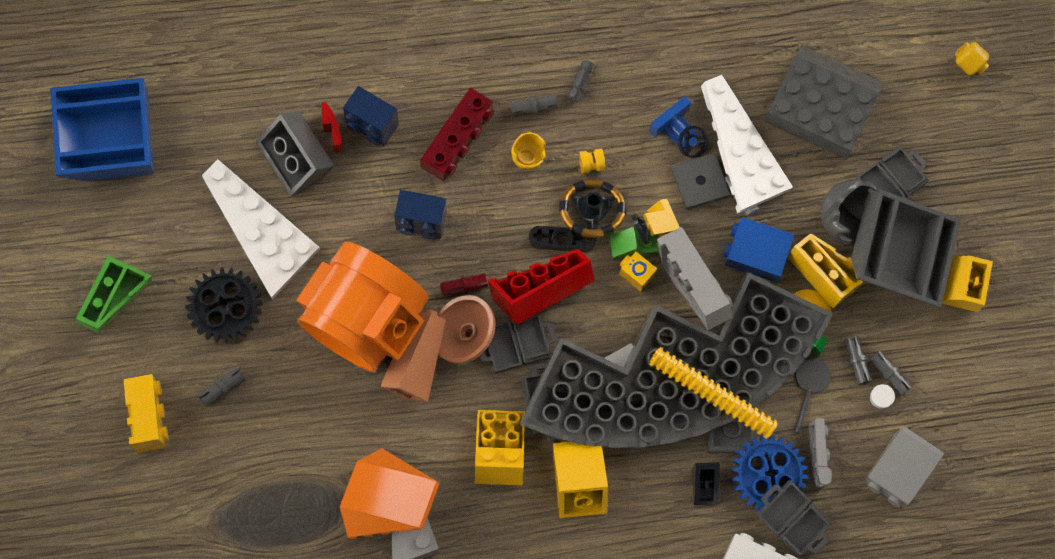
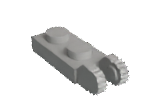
M818 418L809 423L811 470L813 482L817 488H823L832 481V471L827 467V463L830 461L829 449H826L828 427L824 423V418Z

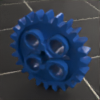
M762 435L759 439L760 443L756 438L751 439L752 446L746 442L743 444L745 451L738 450L736 452L740 459L735 458L732 460L737 465L736 468L730 469L731 472L737 475V477L731 479L732 482H738V486L734 488V491L741 490L743 493L739 499L747 497L746 506L755 503L756 511L765 505L761 498L774 485L779 487V479L781 477L785 478L787 482L789 480L792 481L799 489L807 488L802 483V480L808 479L809 476L802 474V471L808 469V466L801 465L800 463L805 457H797L800 449L792 450V441L784 445V437H780L776 442L775 435H771L768 441ZM764 453L768 454L767 460L764 457ZM776 454L782 456V466H778L774 462V456ZM752 458H757L760 461L759 470H755L751 466ZM768 470L770 472L773 471L774 476H766L765 472ZM757 481L762 482L765 486L763 494L756 491L755 485ZM771 495L767 499V501H769L774 495Z

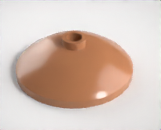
M464 295L448 302L437 315L446 320L438 355L450 363L463 364L476 359L488 348L493 339L496 326L494 312L487 302L477 296Z

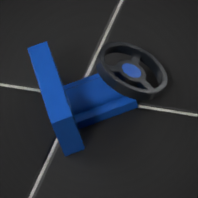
M684 96L651 123L649 131L654 137L664 131L678 146L683 155L696 158L705 152L708 145V136L703 128L690 126L682 117L689 111L691 101ZM694 129H699L704 138H698L699 135ZM700 142H704L703 147L698 153L689 155L692 148H696Z

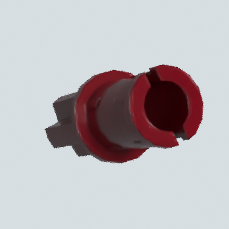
M482 273L470 277H464L463 275L460 279L440 283L442 295L447 296L462 292L468 294L467 291L488 288L486 275Z

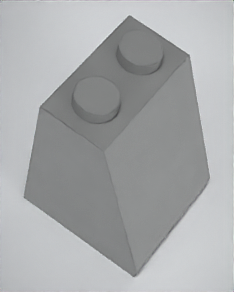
M903 426L893 435L864 479V482L868 484L867 487L874 493H882L888 497V502L893 506L905 508L938 464L944 452Z

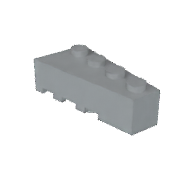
M680 227L658 238L657 242L662 268L706 329L709 330L733 318L731 298L723 293L719 282L713 277L683 228Z

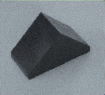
M719 462L694 464L692 468L694 505H718Z

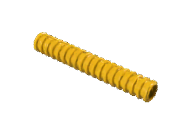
M662 347L655 351L649 361L650 366H656V370L661 369L664 375L666 373L669 374L668 377L670 379L673 377L675 382L680 381L683 387L685 385L688 386L687 389L689 391L692 389L694 394L697 395L699 393L700 398L703 399L705 397L708 403L713 402V406L716 407L718 405L719 410L722 411L724 409L727 415L732 414V418H738V422H744L746 427L751 426L752 431L757 430V434H763L765 439L773 434L778 425L777 420H771L769 415L766 417L763 411L758 412V408H752V404L749 403L747 405L746 400H739L738 395L733 396L731 391L728 393L726 391L727 388H721L719 383L714 384V380H708V376H702L700 371L695 372L694 367L689 368V364H683L681 359L676 360L675 355L670 356V352H664Z

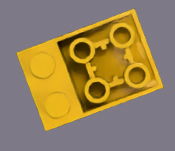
M477 411L475 484L523 486L525 426L520 425L525 411Z

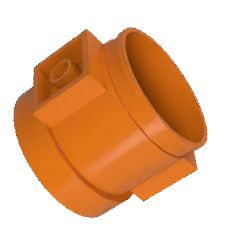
M343 242L330 261V265L322 262L296 301L305 308L302 316H299L297 319V323L310 336L340 357L364 370L375 373L378 365L384 360L386 355L396 360L400 359L424 322L419 314L428 302L429 296L416 281L389 261L362 246L351 242Z

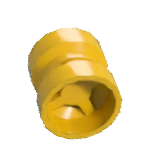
M595 149L590 153L587 151L579 152L582 174H588L593 170L597 172L605 171L603 149Z

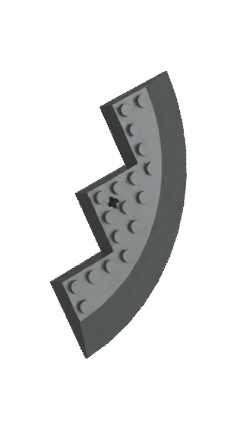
M748 272L742 277L732 299L733 307L731 311L733 318L721 323L717 334L654 305L648 313L624 367L560 338L537 383L520 425L547 436L569 442L608 448L648 447L674 443L702 435L735 419L732 418V414L727 415L724 409L722 411L719 410L718 405L716 407L713 406V402L708 403L705 397L703 399L700 398L699 393L696 395L694 390L691 389L689 391L687 389L688 386L685 385L683 387L680 381L675 382L673 377L670 379L668 377L669 374L666 373L664 375L661 369L656 370V366H650L649 361L658 348L662 347L664 352H670V356L675 355L676 360L681 359L683 364H689V368L694 367L695 372L700 371L702 376H708V380H714V384L719 383L721 388H727L726 391L728 393L730 391L733 392V396L738 395L739 400L744 399L747 405L750 403L752 408H755L779 389L807 358L814 347L812 344L816 340H820L833 313ZM664 333L667 334L666 339L669 342L663 343L660 336Z

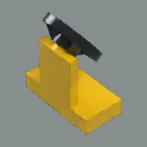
M667 199L660 200L647 210L648 213L643 215L644 219L640 218L637 213L632 215L636 230L645 245L650 243L649 233L651 236L658 235L660 238L680 228Z

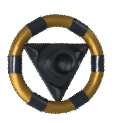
M587 179L572 184L564 192L560 200L559 212L565 225L574 233L588 238H600L614 233L622 225L626 217V203L624 197L615 186L606 181ZM586 188H599L613 197L601 196L597 192H591L586 196L573 194ZM570 198L588 229L571 219L568 213ZM616 200V219L611 224L597 229Z

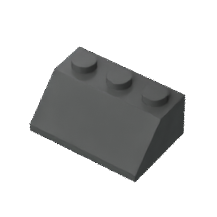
M300 111L281 113L256 140L290 196H295L319 182L334 167L333 162Z

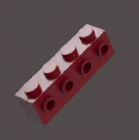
M470 87L420 159V167L443 182L447 176L451 177L457 168L456 163L459 158L463 159L470 149L468 145L472 139L477 140L481 134L483 123L485 121L488 123L495 112L493 110V101Z

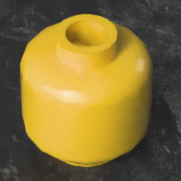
M976 42L964 43L955 53L956 64L967 75H974L976 73L980 75L989 66L987 63L989 60L988 52Z

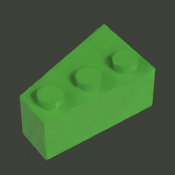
M108 256L76 317L77 324L99 334L152 282V276Z

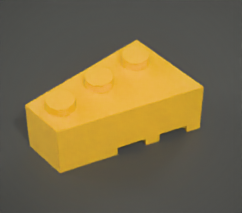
M809 234L793 247L787 258L834 309L866 282L856 279L850 257L842 256L835 251L834 247L813 234Z
M152 374L124 379L125 402L129 413L127 425L130 426L132 435L129 438V445L136 453L165 449V441H169L167 427L162 425V418H165V409L163 403L159 404L158 395L162 394L160 381H156Z

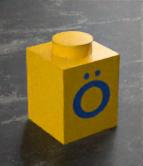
M635 252L632 256L627 255L620 263L622 268L619 275L641 292L656 275L657 268L639 253Z

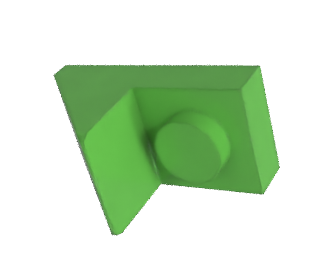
M634 227L610 235L612 259L625 258L627 255L632 256L635 252L641 256L658 254L657 235L651 236L649 233L650 243L647 245L644 244Z

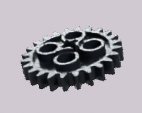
M221 267L220 274H216L212 269L210 277L203 273L204 281L195 280L198 287L189 288L193 296H186L187 301L192 303L185 306L186 310L191 312L187 315L188 320H194L191 323L192 328L199 327L197 330L199 335L206 332V340L214 336L215 343H218L220 338H223L225 343L228 344L229 337H232L237 342L238 334L245 338L246 333L244 330L253 331L251 323H259L255 315H262V310L257 308L263 305L262 300L257 299L262 295L260 291H254L257 288V284H250V276L243 279V272L241 270L235 275L233 268H230L229 272L225 273L223 267ZM237 287L238 290L234 295H227L228 288ZM207 295H215V299L212 302H204V298ZM223 302L227 303L226 309L222 308ZM243 308L245 313L242 316L236 317L233 315L236 309ZM214 316H222V321L219 324L211 323V319Z

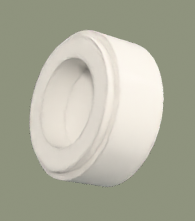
M884 384L877 385L870 393V401L878 409L888 408L895 399L892 388Z

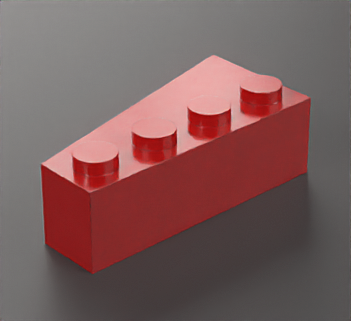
M579 249L550 258L549 263L530 265L529 270L516 273L515 270L506 273L507 277L499 280L496 277L489 279L488 284L492 300L517 325L593 283L595 279L591 260Z

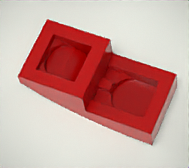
M321 102L324 132L332 131L334 153L343 152L340 129L335 115L326 102Z

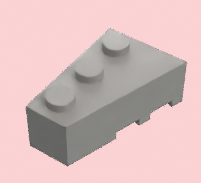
M428 518L423 530L401 533L397 531L392 532V559H424L439 553Z

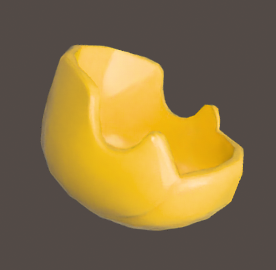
M527 132L521 134L512 145L511 154L513 162L521 169L532 170L538 168L546 157L545 141L535 133Z

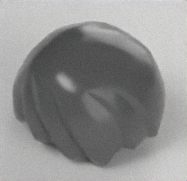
M859 179L847 180L834 185L825 195L821 208V221L826 231L836 241L845 245L855 244L866 196L874 192L873 190L877 191L873 183L861 182Z

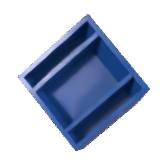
M143 78L50 88L57 177L79 181H94L154 174L148 88Z

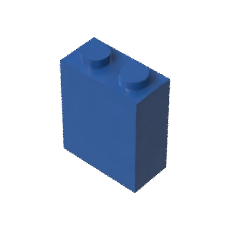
M741 217L739 224L734 222L730 236L734 238L732 244L727 243L723 254V257L727 258L725 265L778 283L794 234Z

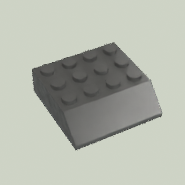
M801 45L764 122L847 160L879 95L883 82Z
M883 190L867 194L851 258L856 279L941 308L961 219Z

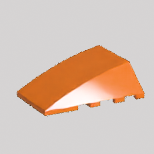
M383 448L358 460L340 504L348 538L357 539L358 536L372 537L373 534L379 533L387 535L393 531L401 533L423 530L440 483Z

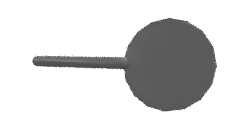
M806 359L796 370L797 383L806 391L795 430L797 434L801 430L810 394L824 390L830 382L831 373L829 367L819 359Z

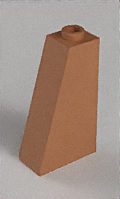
M425 309L423 312H420L419 316L424 322L400 359H392L381 383L382 388L410 401L428 402L446 322L445 319L437 316L438 313L436 311Z

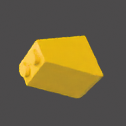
M568 441L553 443L559 517L568 518L607 514L608 483L602 446L583 445Z

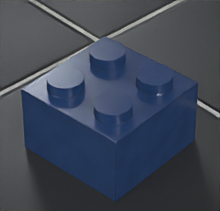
M360 86L355 89L343 107L348 129L354 133L360 132L364 134L366 139L375 145L379 143L385 146L399 126L397 108Z
M400 190L394 215L396 230H399L404 235L420 234L423 238L430 240L442 238L447 215L446 198Z

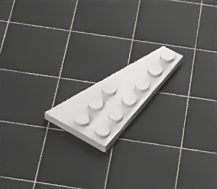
M720 75L705 81L701 88L707 109L712 114L713 130L717 132L719 139L717 144L726 174L729 175L732 184L730 190L736 198L737 205L735 207L737 214L789 192L793 186L723 76Z
M217 159L202 177L273 300L317 254L320 248Z

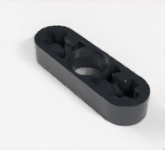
M535 226L529 233L530 245L536 249L574 251L579 249L581 252H590L595 247L596 238H588L592 242H588V245L585 246L582 241H575V245H572L573 235H576L575 240H582L583 236L565 227ZM540 232L542 237H549V233H553L552 244L549 243L548 238H543L541 242H537V239L533 236H537V233ZM558 234H566L569 237L568 243L564 245L557 243L556 236Z

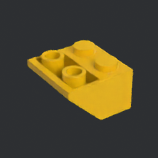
M953 256L942 304L979 312L985 305L993 261L973 256Z

